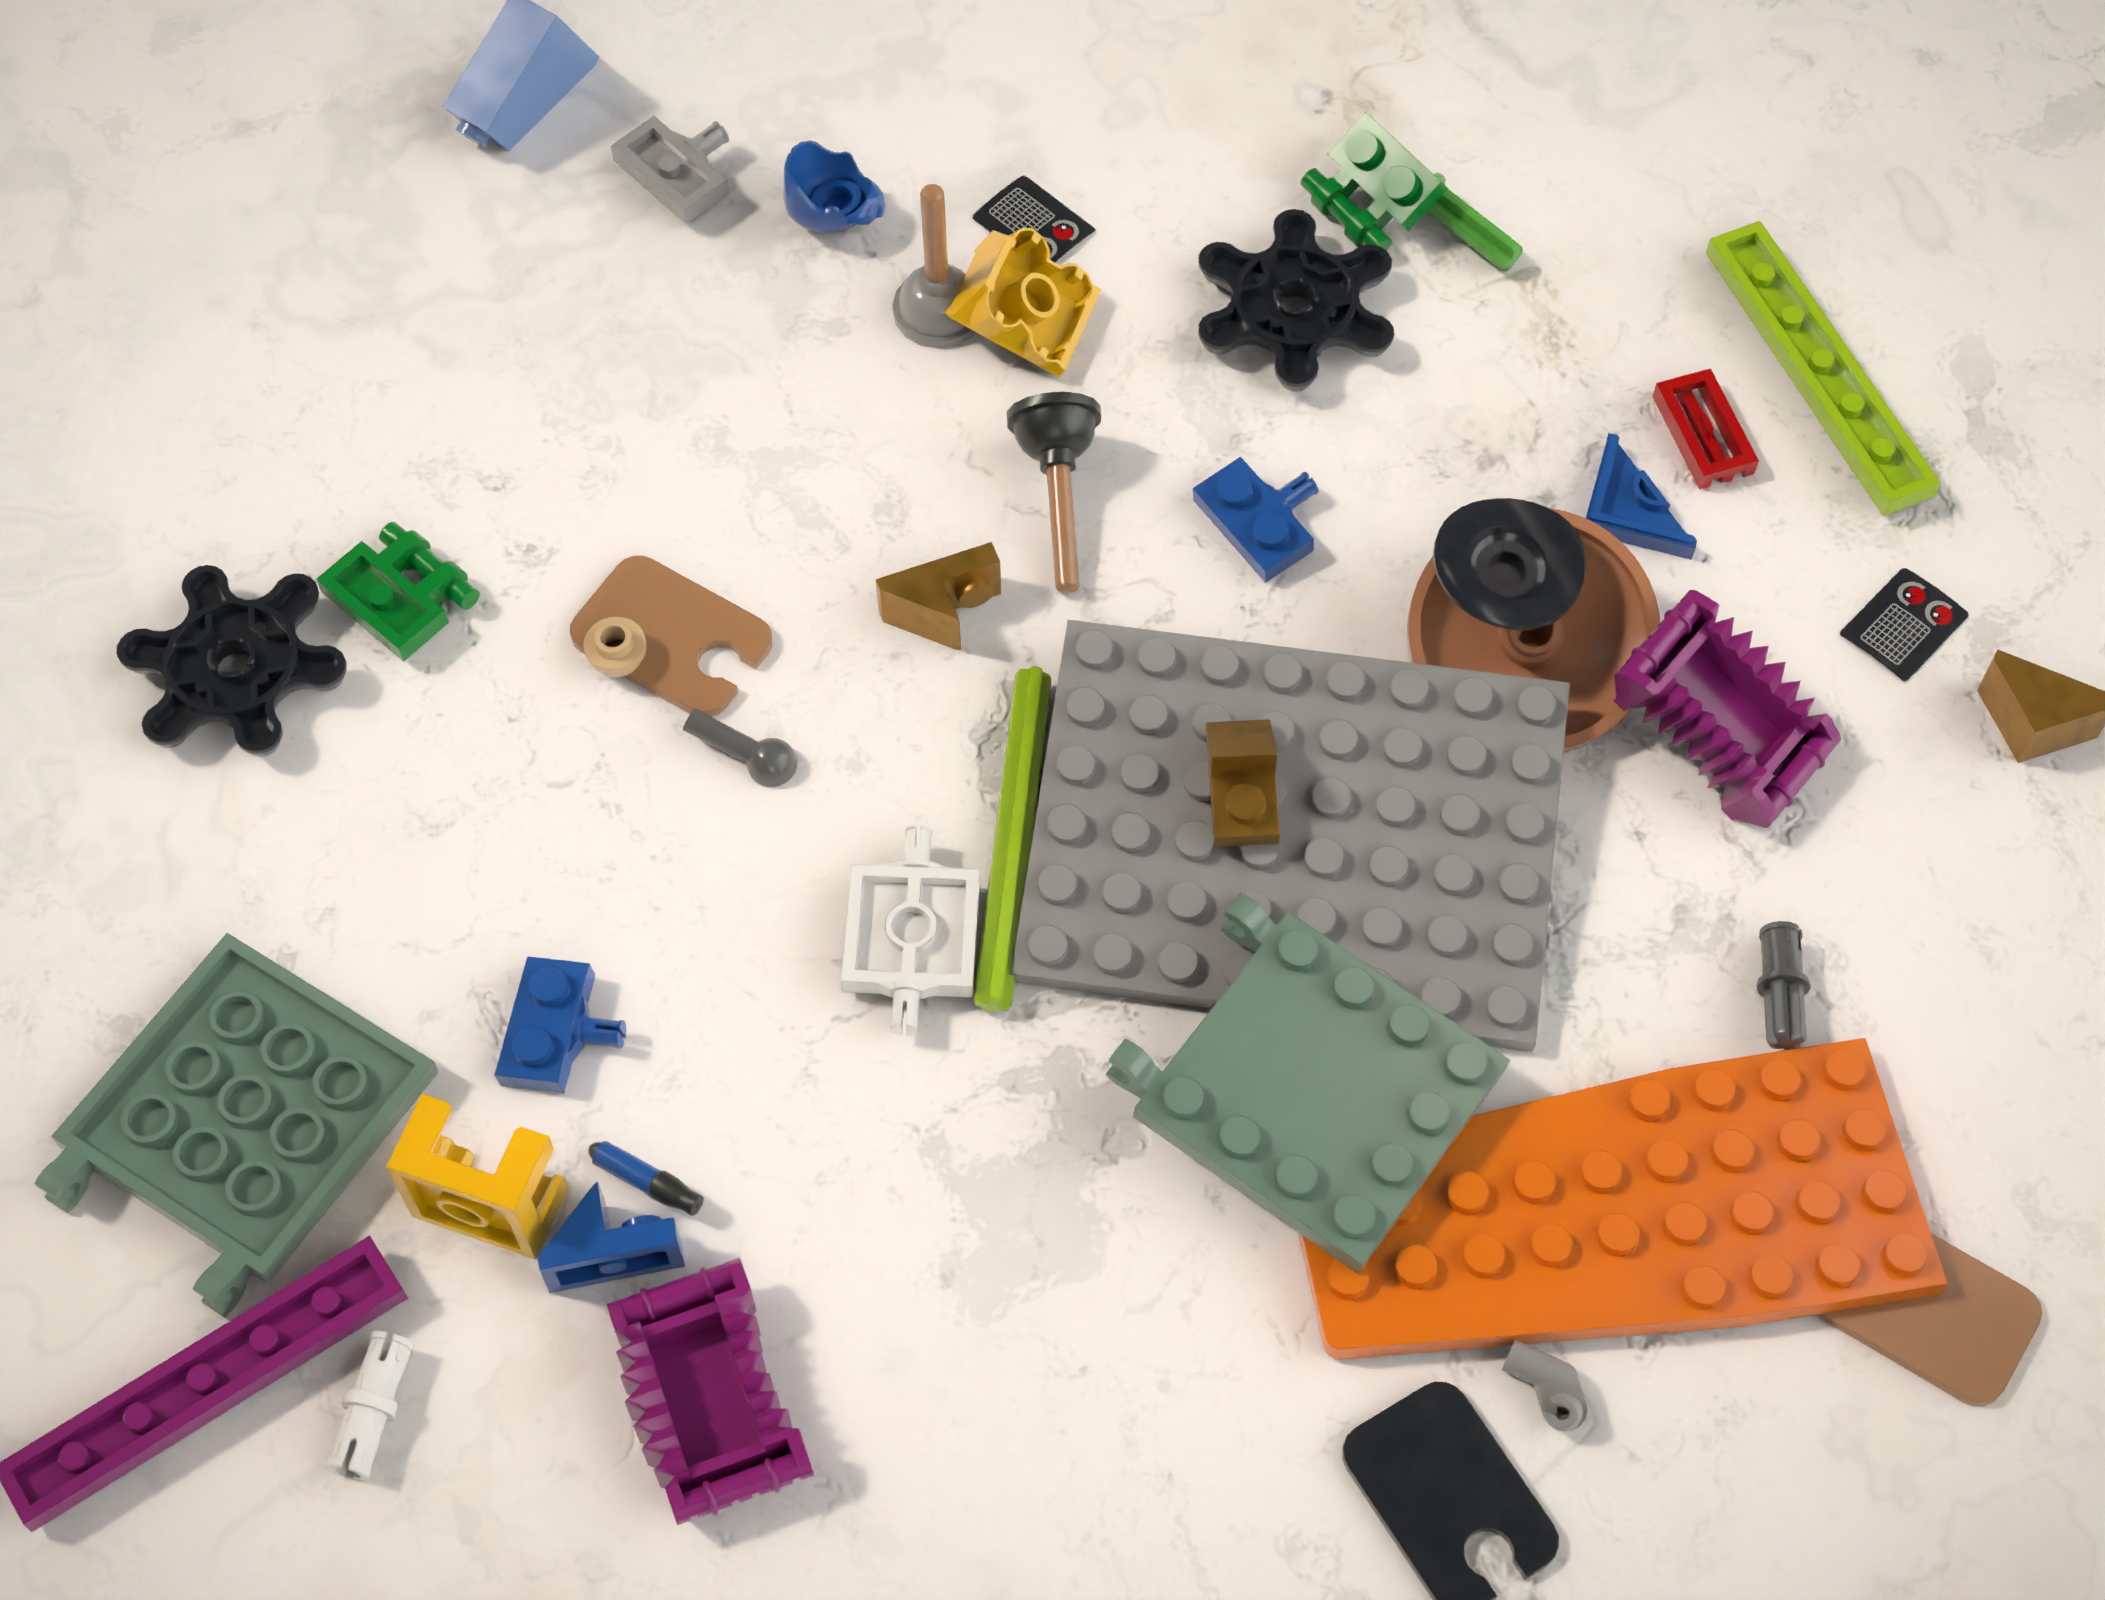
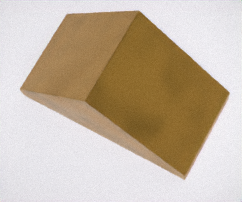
M1998 649L1977 690L2017 763L2096 739L2105 726L2104 690Z

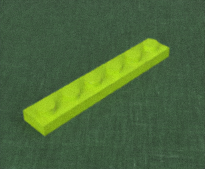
M1757 221L1710 238L1706 255L1882 516L1935 497L1941 482L1762 222Z

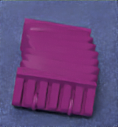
M1689 590L1673 609L1666 611L1663 621L1648 636V640H1645L1640 647H1635L1631 651V657L1614 675L1616 698L1613 701L1623 711L1646 707L1642 723L1660 718L1658 733L1676 729L1671 746L1690 742L1686 760L1702 759L1698 776L1713 773L1707 788L1725 786L1721 810L1731 820L1737 819L1768 828L1785 807H1790L1793 804V798L1814 772L1825 765V759L1839 744L1841 735L1832 718L1827 713L1808 716L1815 698L1796 700L1801 680L1781 683L1786 662L1765 664L1769 646L1750 648L1753 630L1732 636L1734 617L1716 622L1720 605L1696 590Z
M740 1258L708 1269L701 1267L700 1272L649 1290L641 1288L640 1293L607 1304L614 1331L621 1346V1349L616 1352L624 1371L620 1378L627 1395H630L625 1400V1405L631 1419L637 1421L633 1427L640 1443L644 1444L641 1448L648 1466L656 1467L654 1470L660 1487L666 1490L677 1526L691 1521L690 1517L696 1515L698 1518L710 1513L718 1515L719 1510L732 1506V1502L738 1500L741 1503L752 1499V1495L759 1493V1495L771 1491L778 1493L780 1488L793 1484L794 1479L800 1478V1480H804L814 1476L800 1430L792 1428L788 1409L781 1408L777 1391H774L770 1373H766L762 1356L763 1349L759 1338L761 1334L756 1316H754L757 1310Z

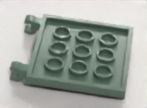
M1240 893L1225 912L1228 920L1222 926L1221 931L1231 940L1247 947L1255 954L1163 1071L1155 1065L1151 1057L1142 1048L1124 1039L1109 1058V1063L1112 1066L1107 1071L1106 1076L1119 1087L1140 1098L1133 1113V1117L1359 1274L1506 1071L1510 1059L1289 911L1276 925L1257 902Z
M226 933L51 1137L63 1151L53 1162L44 1168L34 1184L47 1193L44 1196L47 1201L68 1213L82 1199L87 1190L89 1179L92 1173L96 1171L221 1253L217 1260L198 1278L193 1286V1290L203 1297L201 1302L222 1317H226L240 1301L247 1281L252 1274L266 1284L270 1283L439 1072L435 1062L234 936Z

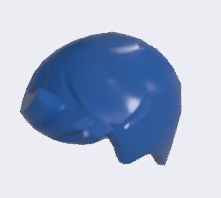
M809 140L795 145L787 155L784 166L783 199L788 215L802 227L819 233L844 232L856 225H869L875 218L883 216L885 209L883 192L874 181L865 177L860 172L852 154L849 152H833L818 142Z

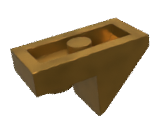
M992 542L875 579L878 611L882 621L947 647L961 650L960 622L955 609L961 607L974 608L984 604L991 597L1001 594L1000 559Z
M1270 719L1207 722L1206 740L1214 847L1279 844L1280 826L1275 776L1277 748Z

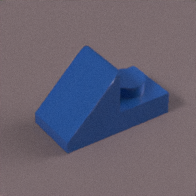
M598 1182L590 1188L538 1256L539 1271L549 1293L685 1267L682 1243L674 1217L661 1219V1217L656 1215H641L624 1221L620 1228L610 1229L606 1202Z

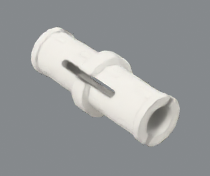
M373 1331L371 1333L370 1344L355 1387L346 1389L341 1403L342 1407L346 1409V1413L331 1456L327 1459L325 1468L332 1473L347 1478L348 1472L351 1470L354 1472L352 1476L354 1480H369L372 1472L371 1467L386 1423L395 1421L399 1404L394 1399L409 1355L412 1354L415 1346L412 1341L405 1337L394 1334L392 1342L386 1341L388 1337L387 1332Z

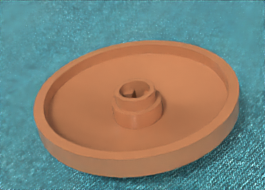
M1551 509L1569 521L1577 531L1583 543L1586 559L1585 578L1581 591L1573 606L1564 616L1548 626L1534 630H1510L1484 623L1470 616L1449 598L1437 578L1432 556L1425 566L1412 596L1407 620V646L1410 663L1569 682L1570 689L1563 752L1566 753L1598 740L1616 727L1632 710L1623 711L1613 701L1616 698L1614 675L1631 657V651L1635 647H1640L1645 640H1648V636L1660 624V614L1655 593L1644 569L1620 540L1606 529L1586 518L1566 511Z

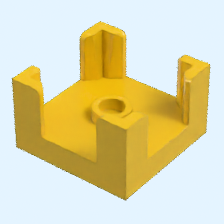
M422 1093L386 1165L411 1216L536 1260L569 1188L565 1177L554 1174L552 1178L543 1175L553 1153L550 1137L527 1128L519 1127L514 1131L495 1174L478 1170L472 1167L475 1159L469 1149L457 1146L451 1138L441 1135L452 1112L450 1103Z

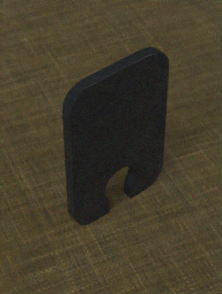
M1432 1382L1424 1385L1355 1427L1347 1435L1342 1447V1460L1346 1470L1432 1600H1495L1497 1598L1496 1593L1486 1578L1476 1574L1468 1566L1464 1557L1466 1541L1472 1535L1480 1532H1493L1500 1535L1509 1544L1512 1551V1562L1524 1580L1540 1572L1554 1560L1559 1548V1535L1554 1524L1466 1396L1456 1386L1447 1382Z

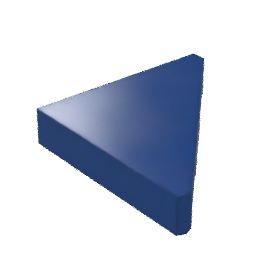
M1608 433L1586 519L1606 529L1622 543L1692 560L1697 544L1696 538L1685 533L1670 513L1668 501L1644 470L1639 471L1619 445V436Z

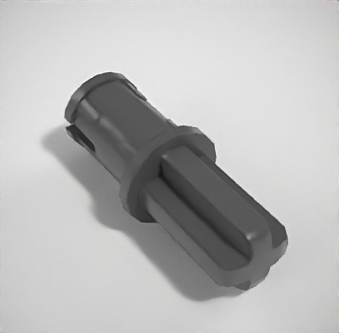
M1788 921L1771 922L1760 928L1759 939L1761 940L1763 975L1758 978L1756 983L1759 995L1764 997L1766 1041L1771 1048L1784 1050L1799 1048L1800 1044L1805 1042L1807 1038L1804 996L1809 993L1811 988L1809 977L1803 973L1802 929H1799L1797 924Z

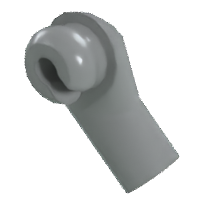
M1515 1339L1502 1371L1534 1385L1543 1417L1552 1428L1559 1431H1571L1581 1426L1586 1419L1588 1408L1576 1369L1561 1359Z

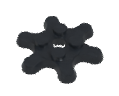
M1290 209L1281 212L1275 218L1273 224L1275 240L1271 247L1262 252L1246 253L1225 242H1213L1201 250L1198 262L1205 278L1211 283L1225 288L1232 294L1231 302L1225 308L1209 313L1201 319L1198 335L1202 344L1209 352L1214 354H1225L1243 345H1259L1270 350L1276 356L1274 367L1276 377L1281 385L1289 391H1302L1310 386L1318 374L1319 364L1317 358L1322 350L1333 346L1347 347L1363 356L1377 357L1384 353L1393 342L1394 327L1391 322L1383 316L1366 310L1359 299L1361 292L1382 283L1391 271V256L1382 247L1367 244L1359 246L1346 254L1334 255L1322 250L1315 241L1316 223L1313 217L1303 210ZM1292 295H1299L1306 298L1311 305L1308 304L1301 308L1291 307L1287 312L1284 310L1285 305L1281 302V299Z
M211 565L198 566L189 571L181 585L182 593L188 602L189 609L186 618L180 625L167 631H154L146 628L135 629L126 633L117 644L116 654L124 667L139 674L160 675L166 681L164 696L143 717V733L150 742L164 748H173L183 743L199 726L208 722H225L234 729L235 740L242 750L253 756H268L277 750L283 735L282 724L275 712L279 702L291 692L301 689L331 691L337 688L342 683L347 671L346 659L343 653L336 647L308 645L302 642L296 634L297 627L314 611L319 598L317 584L310 576L296 573L287 575L280 579L265 596L258 599L245 600L231 593L228 578L223 570ZM239 653L249 655L246 671L240 668L232 672H218L220 662L228 655Z

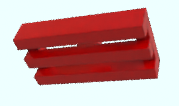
M1711 368L1656 383L1652 397L1699 490L1711 487L1712 480L1719 478L1722 484L1732 481L1735 473L1741 472L1743 477L1755 474L1759 460ZM1698 389L1733 456L1732 458H1726L1713 433L1714 428L1707 414L1699 406L1692 390Z

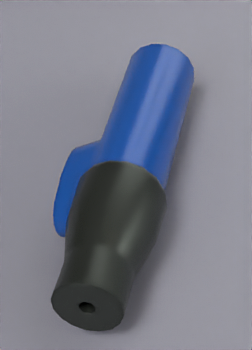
M603 1141L602 1143L595 1142L589 1146L588 1153L595 1166L641 1190L651 1199L665 1206L680 1209L691 1216L696 1215L702 1207L704 1197L689 1189L679 1178L669 1172L657 1169L608 1141Z

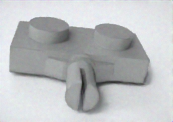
M653 116L611 145L613 160L686 225L729 195L728 180L710 165L706 158L707 155L724 143L729 142L727 131L717 121H714L712 125L695 137L687 138L684 135L671 131L657 117Z

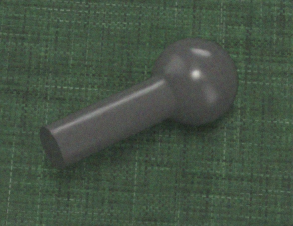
M693 708L683 726V731L746 763L752 779L762 786H781L787 783L796 772V754L793 748L781 739L766 738L758 742L696 708Z

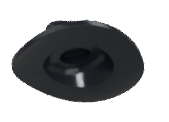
M1511 498L1485 499L1469 503L1454 511L1444 521L1434 542V568L1443 590L1459 608L1470 616L1495 627L1510 630H1534L1556 622L1573 606L1584 582L1586 559L1583 543L1577 531L1560 514L1537 503Z

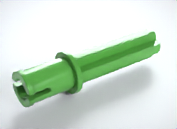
M1435 173L1434 175L1445 185V176L1441 173ZM1449 189L1427 211V213L1502 271L1509 270L1522 254L1523 249L1520 244Z

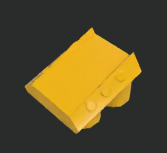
M1024 227L1009 236L992 230L974 250L976 254L951 306L944 313L956 322L1059 377L1068 366L1102 289L1093 285L1088 273L1077 264L1066 263L1060 266L1051 261L1049 246L1045 238L1034 229Z

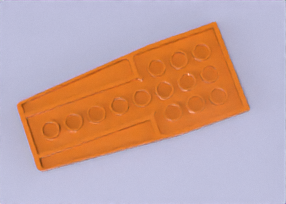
M1866 1038L1675 1067L1473 1115L1359 1274L1298 1233L1323 1348L1326 1354L1334 1359L1512 1346L1515 1339L1526 1344L1743 1327L1942 1294L1948 1284Z

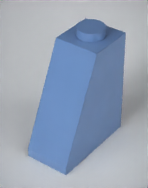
M507 0L443 105V108L460 121L455 130L470 141L483 148L487 146L489 141H492L510 151L596 65L600 57L557 15L530 0Z

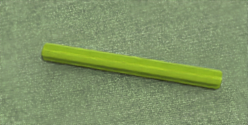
M1031 666L1030 669H1019L1015 674L974 991L975 1005L989 1013L1008 1011L1013 1002L1015 976L1011 975L1032 845L1052 682L1051 676L1043 672L1041 667Z

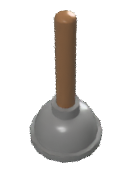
M928 184L920 192L924 265L914 270L896 290L892 307L895 324L906 338L921 346L943 348L956 346L971 338L975 331L956 322L944 313L951 306L966 274L959 268L948 264L944 190L936 184Z

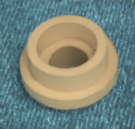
M609 617L598 621L588 630L584 638L583 648L587 661L594 669L606 676L622 677L632 673L640 665L646 654L647 643L643 630L636 622L624 617ZM611 641H624L621 645L617 647L605 646L607 643Z

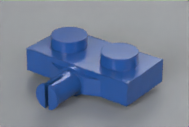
M1240 456L1192 488L1193 501L1265 583L1314 551V538L1299 523L1292 512L1293 508L1319 492L1317 484L1312 477L1309 479L1307 472H1302L1301 475L1276 490L1264 483Z
M527 956L494 1074L501 1086L564 1093L572 1063L585 1044L610 1046L618 1049L623 1047L624 1040L622 1038H626L627 1030L624 1020L590 1018L588 1002L596 975L590 963Z

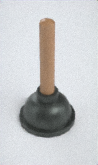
M1049 392L1029 396L1014 403L1007 410V429L1015 435L1020 448L1032 459L1040 462V471L1047 475L1055 586L1058 592L1065 594L1073 593L1080 587L1070 473L1076 469L1075 458H1078L1091 445L1095 428L1101 423V405L1092 397L1072 392Z

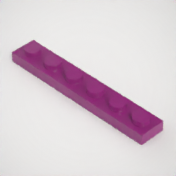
M369 1235L0 1462V1482L23 1525L31 1532H34L404 1302L408 1297Z

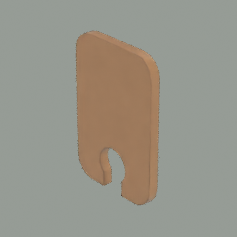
M643 555L631 556L620 562L570 624L571 640L575 648L585 654L583 648L585 635L598 621L609 617H624L636 622L643 630L646 638V654L637 669L624 677L689 714L693 708H696L711 717L720 714L730 704L738 693V687L722 677L713 678L705 675L698 667L701 656L706 651L715 647H726L737 653L741 662L757 669L772 648V632L768 624L761 618L656 560ZM611 641L607 643L605 646L617 647L621 645L624 641Z
M1931 1233L1948 1283L1942 1294L1817 1314L1825 1322L1961 1402L1974 1407H1980L1994 1403L2004 1392L2040 1324L2042 1309L2036 1295L2027 1287Z

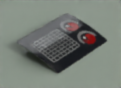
M1021 176L1013 181L973 215V220L989 232L994 230L1009 236L1024 227L1034 229L1045 238L1049 246L1050 260L1055 263L1077 244L1095 232V228L1027 176Z
M1902 568L1840 631V636L1872 656L1900 680L1905 682L1968 618L1969 613L1940 589L1909 569Z

